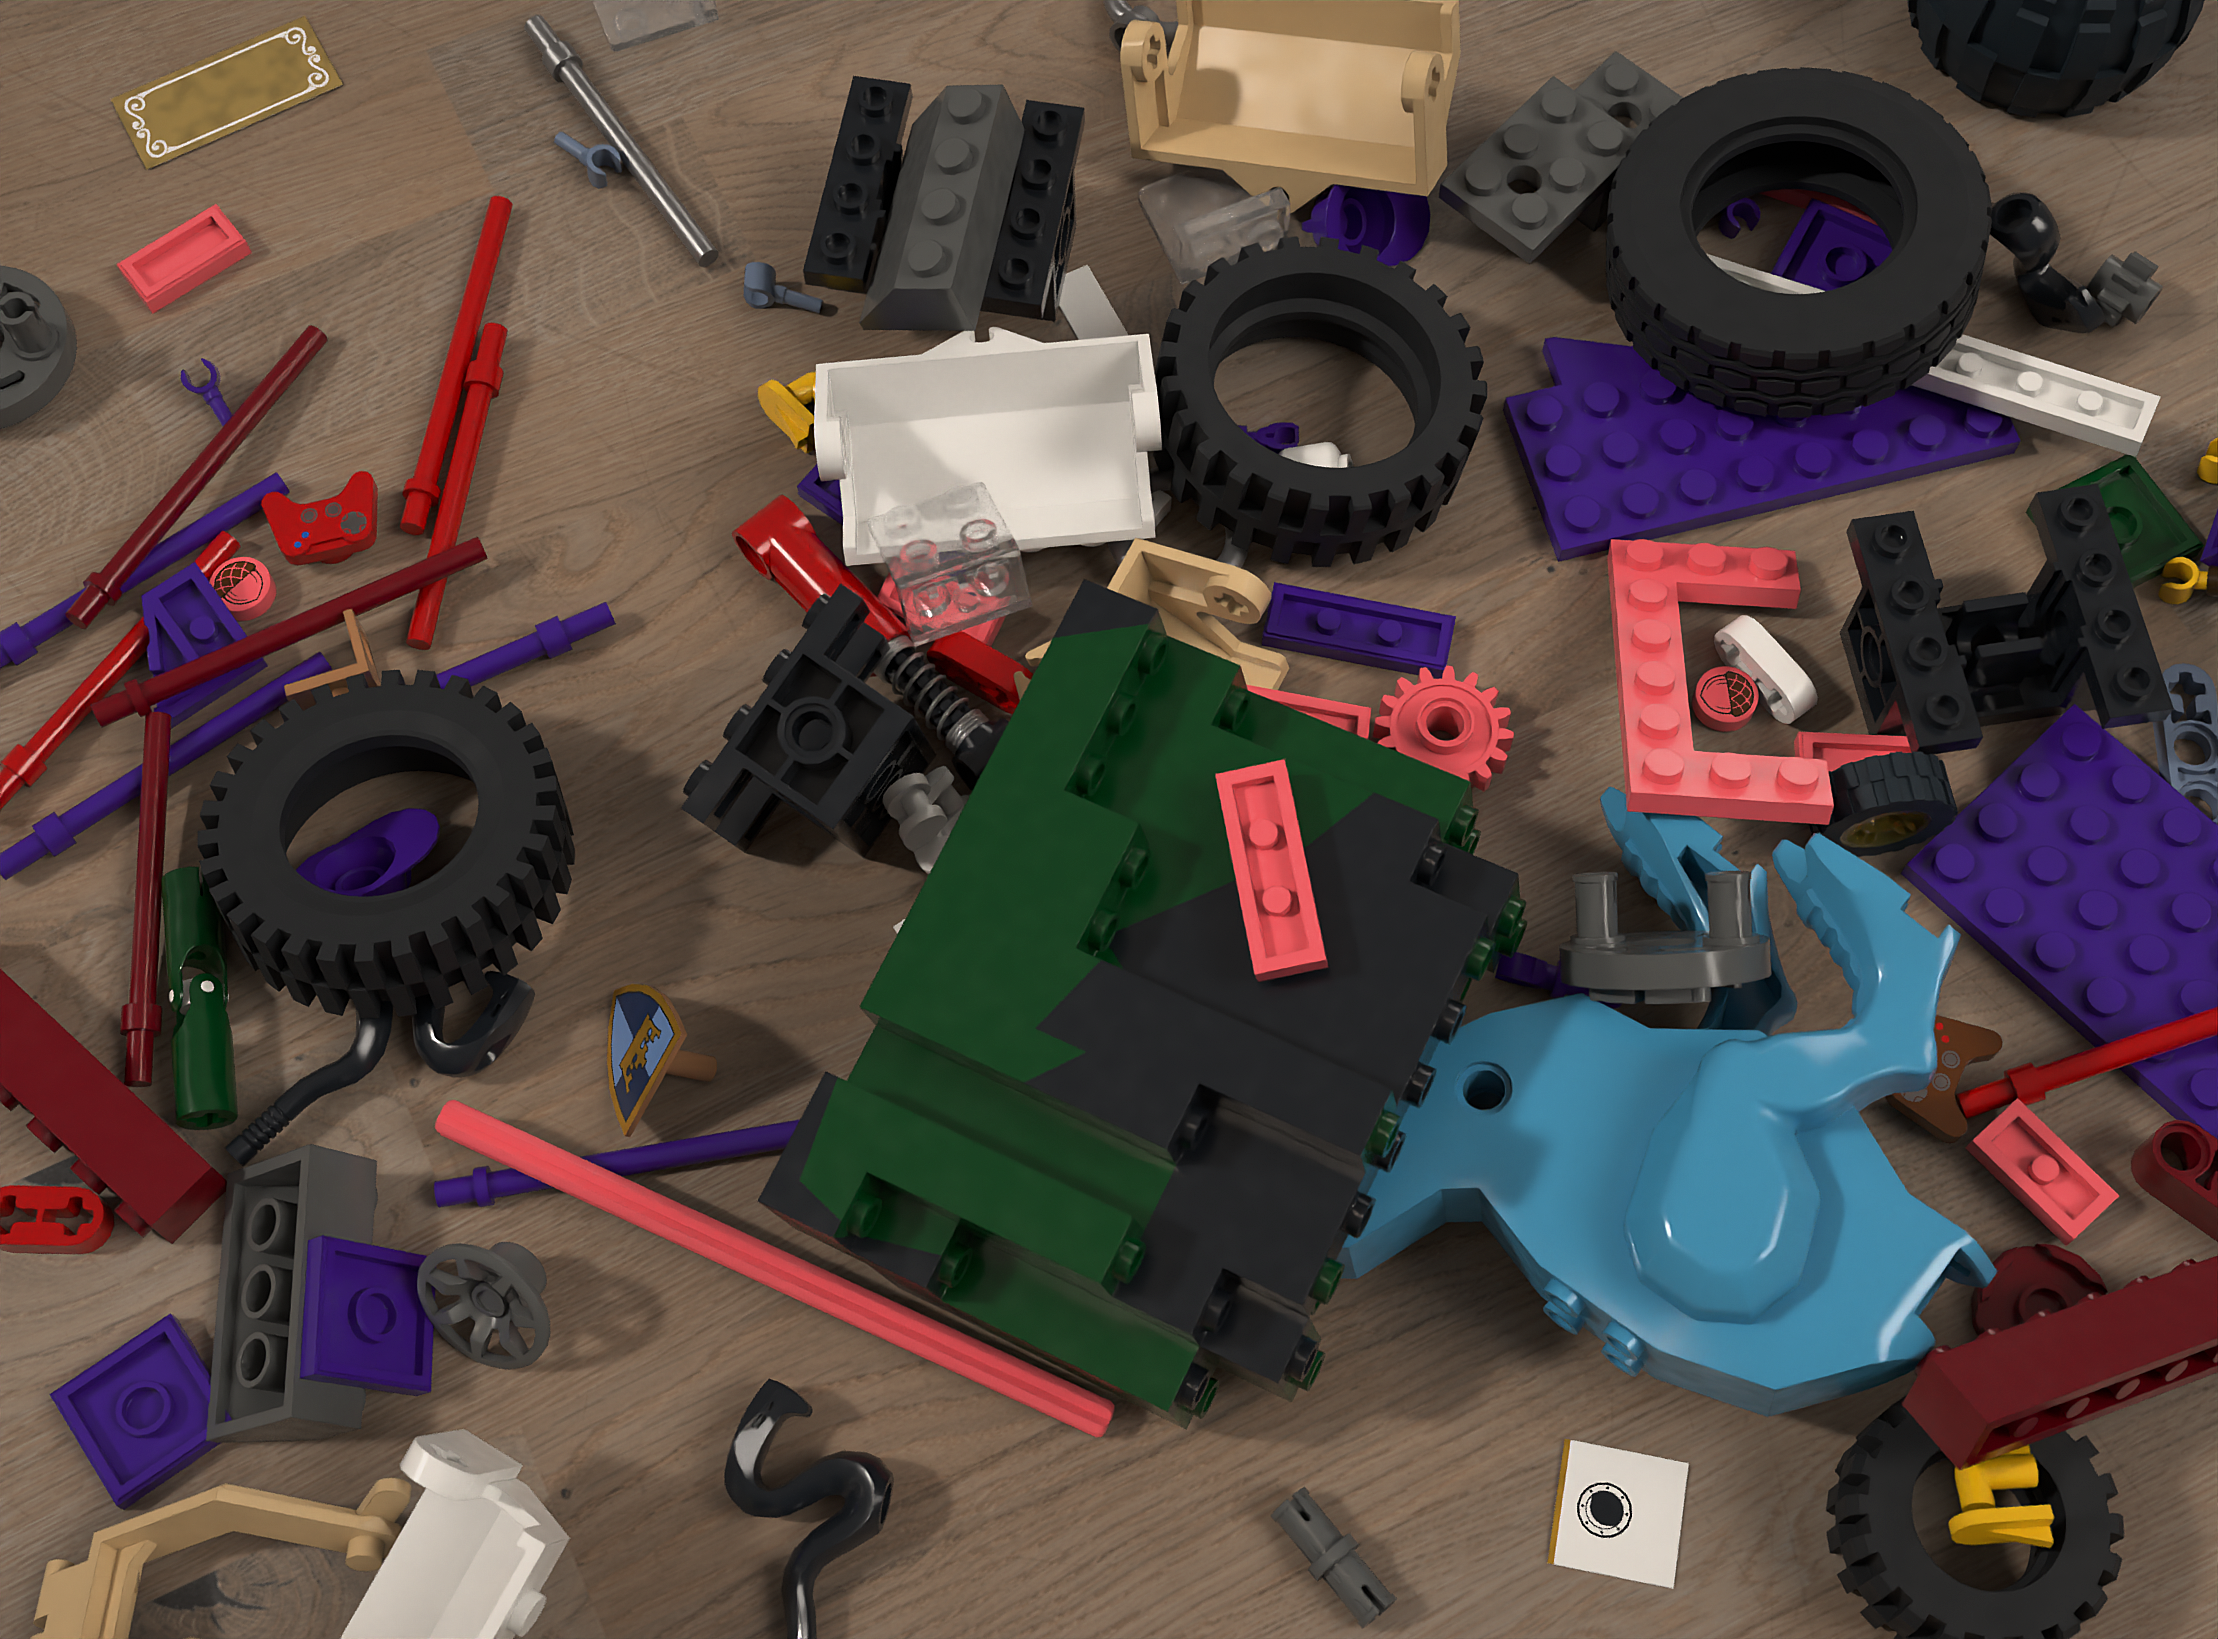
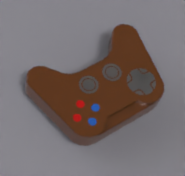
M1936 1015L1934 1034L1937 1045V1069L1932 1082L1920 1091L1893 1093L1885 1096V1099L1889 1105L1941 1141L1949 1144L1958 1141L1964 1135L1968 1126L1955 1100L1956 1087L1965 1067L1972 1063L1993 1059L2002 1048L2003 1042L2000 1035L1994 1030Z

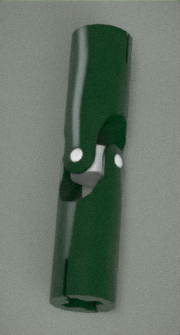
M199 866L183 867L167 872L162 876L161 880L169 1000L172 1011L176 1013L177 1021L171 1038L176 1124L181 1128L188 1130H211L231 1125L238 1118L233 1035L228 1013L226 1012L229 995L225 920L209 890L210 888L203 876L202 869L200 868L199 870ZM183 967L197 968L205 972L194 976L192 979L185 981L182 979Z

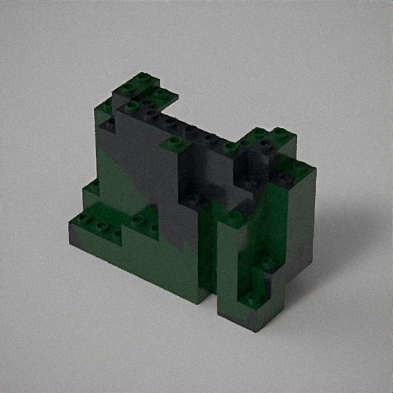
M1084 579L859 1006L876 1026L847 1081L825 1071L757 1201L793 1228L866 1263L896 1287L1186 1430L1193 1415L1202 1419L1215 1398L1219 1387V1380L1212 1376L1216 1367L1292 1403L1298 1388L1307 1392L1311 1389L1325 1358V1352L1318 1350L1321 1338L1309 1317L1315 1314L1321 1303L1326 1305L1329 1303L1338 1287L1345 1265L1336 1261L1348 1234L1358 1239L1369 1221L1376 1199L1367 1194L1379 1169L1389 1173L1400 1155L1406 1138V1133L1399 1130L1401 1122L1409 1105L1420 1108L1431 1089L1436 1069L1429 1066V1062L1438 1043L1442 1041L1450 1044L1456 1036L1466 1011V1005L1462 1004L1472 980L1480 981L1486 970L1494 973L1502 954L1512 958L1522 941L1527 927V920L1522 919L1526 900L1520 898L1519 874L1474 855L1481 831L1474 828L1479 809L1473 807L1470 781L1248 691L1241 665L1167 636L1157 608ZM1285 759L1328 968L1258 982L1254 973L1215 774Z

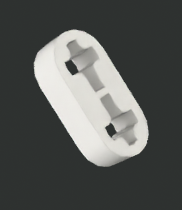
M1741 615L1714 635V644L1721 660L1726 666L1740 669L1753 679L1758 689V701L1776 720L1784 724H1790L1817 704L1818 696L1811 679L1755 619L1747 615Z

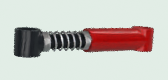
M784 495L777 496L733 530V539L751 566L768 580L773 578L806 613L823 593L831 597L840 584L864 599L870 613L863 622L881 633L891 647L870 677L878 676L884 683L892 684L894 694L903 695L904 704L906 706H914V714L917 717L926 718V726L929 729H937L938 739L946 741V747L955 755L952 762L957 773L967 787L973 791L1009 721L1002 718L997 722L986 718L979 709L971 710L968 707L969 699H960L957 696V686L948 687L945 684L946 675L937 676L934 673L935 664L926 665L923 662L924 653H915L916 645L912 643V632L817 537L806 516L788 497Z

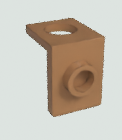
M353 609L345 610L343 614L357 663L284 685L288 701L295 699L303 711L316 705L311 690L325 684L329 685L333 697L348 693L346 678L364 674L369 688L381 686L367 635Z

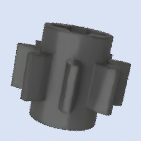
M2137 252L2130 253L2125 261H2122L2113 254L2108 257L2087 286V290L2097 300L2096 303L2103 311L2105 323L2114 327L2120 323L2123 317L2134 324H2137L2163 289L2162 285L2151 279L2159 268L2158 265Z

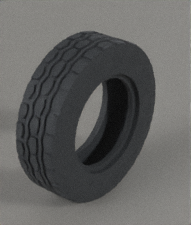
M1787 67L1760 70L1757 73L1749 75L1745 73L1717 81L1716 84L1710 87L1705 86L1680 99L1679 103L1675 106L1672 104L1649 123L1647 130L1643 129L1626 151V158L1620 161L1612 181V190L1609 192L1607 214L1606 286L1611 309L1615 311V319L1625 338L1629 342H1633V349L1652 369L1656 368L1662 377L1685 392L1688 390L1695 397L1724 408L1727 406L1734 408L1738 412L1765 417L1772 415L1778 416V418H1810L1811 415L1820 414L1827 416L1853 411L1856 407L1862 405L1866 407L1895 395V392L1899 389L1904 390L1927 375L1930 367H1936L1955 347L1957 339L1962 337L1976 305L1992 224V205L1989 185L1985 182L1986 176L1975 153L1969 151V144L1951 123H1947L1940 113L1922 100H1916L1914 97H1911L1910 93L1888 83H1880L1871 77L1846 71L1841 73L1831 71V69L1800 67V69H1789ZM1799 189L1832 195L1861 209L1883 230L1890 242L1892 252L1871 273L1846 286L1819 293L1786 294L1759 289L1728 275L1707 256L1696 237L1714 215L1738 200L1767 191Z

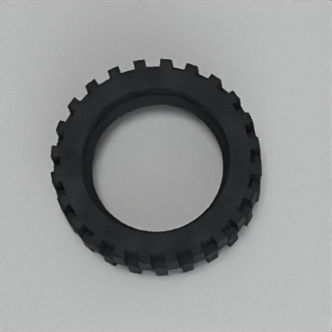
M1298 236L1279 238L1277 250L1264 252L1257 242L1242 247L1238 262L1232 266L1224 257L1210 264L1207 268L1204 285L1197 280H1192L1182 291L1179 308L1171 309L1166 321L1154 372L1159 403L1162 450L1154 451L1153 457L1160 471L1173 468L1174 474L1170 490L1177 500L1183 503L1192 498L1200 506L1196 520L1210 531L1218 523L1233 531L1231 544L1240 549L1248 551L1251 543L1255 542L1273 549L1270 560L1286 564L1289 563L1292 553L1311 555L1312 567H1331L1335 555L1349 553L1353 564L1371 561L1378 544L1384 543L1390 552H1394L1407 545L1414 526L1419 531L1425 532L1435 522L1441 505H1448L1479 433L1483 421V416L1480 414L1487 399V382L1477 380L1484 364L1480 347L1465 346V341L1471 327L1462 313L1449 317L1443 307L1447 295L1435 284L1426 290L1413 281L1416 269L1400 261L1394 269L1376 260L1379 250L1362 245L1359 254L1338 249L1339 239L1321 237L1318 247H1300ZM1275 338H1310L1345 347L1376 365L1398 387L1407 401L1414 418L1415 427L1412 438L1407 447L1386 459L1362 466L1345 468L1321 467L1288 459L1257 443L1231 419L1214 389V378L1217 368L1224 359L1234 352L1254 343Z

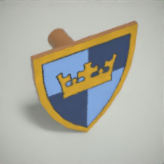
M630 984L614 990L609 1019L607 1048L609 1089L616 1116L626 1137H631L665 1074L710 1082L717 1070V1061L714 1056L679 1050L687 1036L680 1016L668 996L657 988L648 985Z

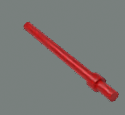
M486 323L484 325L476 360L468 364L463 384L468 394L427 558L456 546L491 399L498 397L504 375L502 368L499 366L508 330L498 323ZM448 577L419 589L406 640L407 645L419 650L431 648Z
M221 531L194 562L210 582L214 571L221 564L230 560L241 548V545L229 533ZM144 617L138 621L25 746L17 744L0 762L3 768L0 772V810L23 785L30 788L47 770L44 762L92 711L90 705L102 700L147 651L150 641L148 628L144 624Z
M2218 1006L2038 1067H2034L2029 1062L2005 1070L2004 1078L1955 1094L1958 1107L1965 1119L2010 1105L2017 1098L2025 1106L2045 1100L2046 1092L2218 1035Z

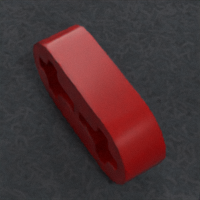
M952 627L943 629L926 654L930 664H935V669L941 675H946L947 679L1011 715H1013L1020 702L1014 674L1021 671L1028 679H1032L1034 675L1017 661L971 635Z
M11 1185L0 1187V1218L11 1216L15 1205L28 1216L36 1218L35 1222L13 1223L10 1233L0 1226V1249L2 1251L36 1254H85L102 1247L112 1234L114 1213L109 1204L90 1189L66 1186ZM81 1207L93 1216L91 1223L80 1224L77 1235L64 1224L55 1222L56 1218L78 1217Z

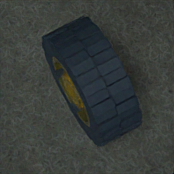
M1915 751L1912 753L1893 752L1887 755L1866 757L1863 760L1850 762L1836 770L1829 771L1834 803L1829 825H1808L1811 836L1814 833H1819L1857 857L1877 856L1882 853L1905 849V847L1913 844L1922 843L1933 835H1938L1945 830L1946 826L1951 825L1955 821L1954 816L1958 815L1944 762L1938 760V756L1933 754L1926 755L1923 752Z

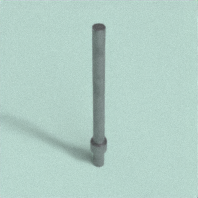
M535 15L529 18L524 25V29L542 52L543 65L557 82L565 83L610 146L616 148L622 162L699 266L706 267L712 264L718 257V251L582 70L583 61L571 44L567 41H561L543 16Z

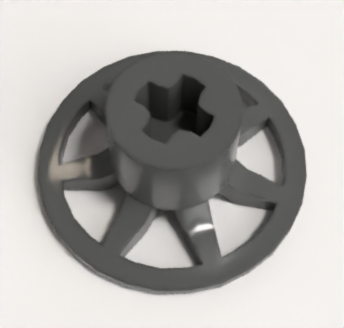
M499 1242L489 1250L476 1245L457 1243L439 1247L426 1257L419 1268L417 1278L418 1295L428 1319L451 1346L478 1363L505 1370L519 1369L531 1365L547 1348L551 1334L550 1319L547 1308L540 1296L546 1287L547 1277L540 1261L528 1249L512 1242ZM455 1259L459 1276H454L446 1271L437 1269L436 1266L441 1262ZM432 1286L444 1295H459L460 1299L439 1309L432 1294ZM471 1317L476 1323L471 1333L470 1342L459 1336L449 1324H455ZM518 1327L535 1329V1338L530 1349H528L523 1337L518 1332ZM494 1329L499 1330L500 1343L511 1354L510 1356L487 1351Z

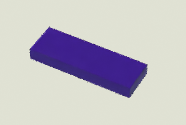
M1274 582L1262 635V646L1413 675H1419L1420 668L1426 667L1434 679H1442L1443 671L1448 661L1456 616Z

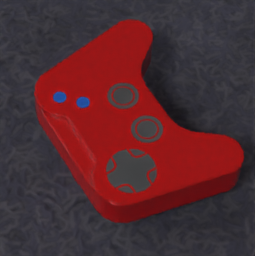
M366 471L354 473L343 491L332 498L307 504H298L279 492H270L261 501V506L280 551L286 561L296 566L318 561L325 564L341 563L347 560L353 553L370 548L377 539L378 487L372 475Z

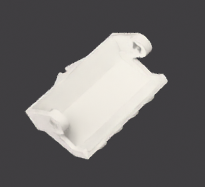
M990 327V340L987 342L977 343L975 342L974 331H963L921 355L816 364L814 438L817 466L821 481H840L843 511V551L846 566L895 561L909 564L927 558L949 556L973 558L984 553L1015 550L1037 552L1047 547L1069 545L1094 547L1106 542L1134 540L1135 538H1156L1147 451L1162 450V439L1149 334L1042 343L998 327Z
M465 1429L417 1436L404 1456L400 1467L408 1477L426 1489L340 1639H513L515 1635L519 1637L524 1636L533 1626L545 1605L546 1596L539 1592L570 1538L529 1486L516 1479L523 1465Z

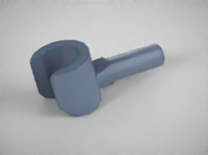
M559 132L555 136L554 142L556 145L570 153L587 167L589 182L594 187L604 188L607 186V176L598 168L599 166L607 165L618 173L622 172L621 158L616 148L607 144H599L590 149L564 132Z
M751 262L746 265L743 295L751 307L763 309L777 302L820 314L823 300L776 285V271L771 265L762 262Z

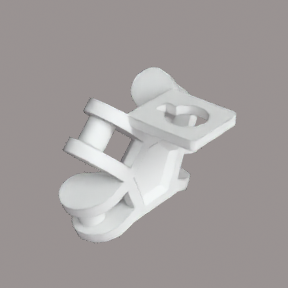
M946 766L936 768L926 776L921 773H913L900 778L887 789L882 801L890 816L898 820L900 824L899 835L904 845L914 852L918 864L928 875L969 799V795L960 796L951 785L954 776ZM905 919L893 927L897 934Z

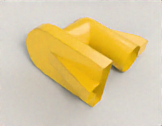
M816 372L806 373L786 386L775 380H770L759 386L757 391L758 399L766 415L792 440L797 450L801 448L806 454L814 450V415L805 405L810 402L815 404Z
M2029 1445L1960 1471L1955 1467V1482L1963 1513L1952 1517L1949 1521L1951 1538L1954 1542L1964 1545L2018 1542L2051 1548L2054 1542L2050 1525L2054 1517L2050 1504L1996 1508L1992 1490L2034 1488L2037 1486L2038 1469L2035 1458L2030 1452Z

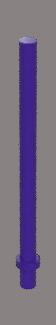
M800 1119L581 1156V1158L620 1176H628L785 1149ZM489 1166L474 1168L473 1175L439 1180L434 1183L435 1199L439 1208L476 1201L479 1207L492 1206L495 1204L494 1198L554 1188L513 1168L491 1172Z

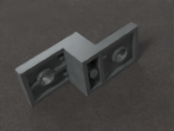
M1617 51L1606 59L1575 90L1553 76L1440 184L1438 198L1530 264L1575 219L1593 232L1607 220L1609 192L1612 190V181L1620 161L1626 158V151L1641 131L1649 128L1650 122L1672 104L1675 106L1679 103V100L1683 97ZM1613 117H1628L1636 123L1637 127L1627 128ZM1515 180H1523L1534 188L1536 192L1518 194L1512 191L1508 184Z

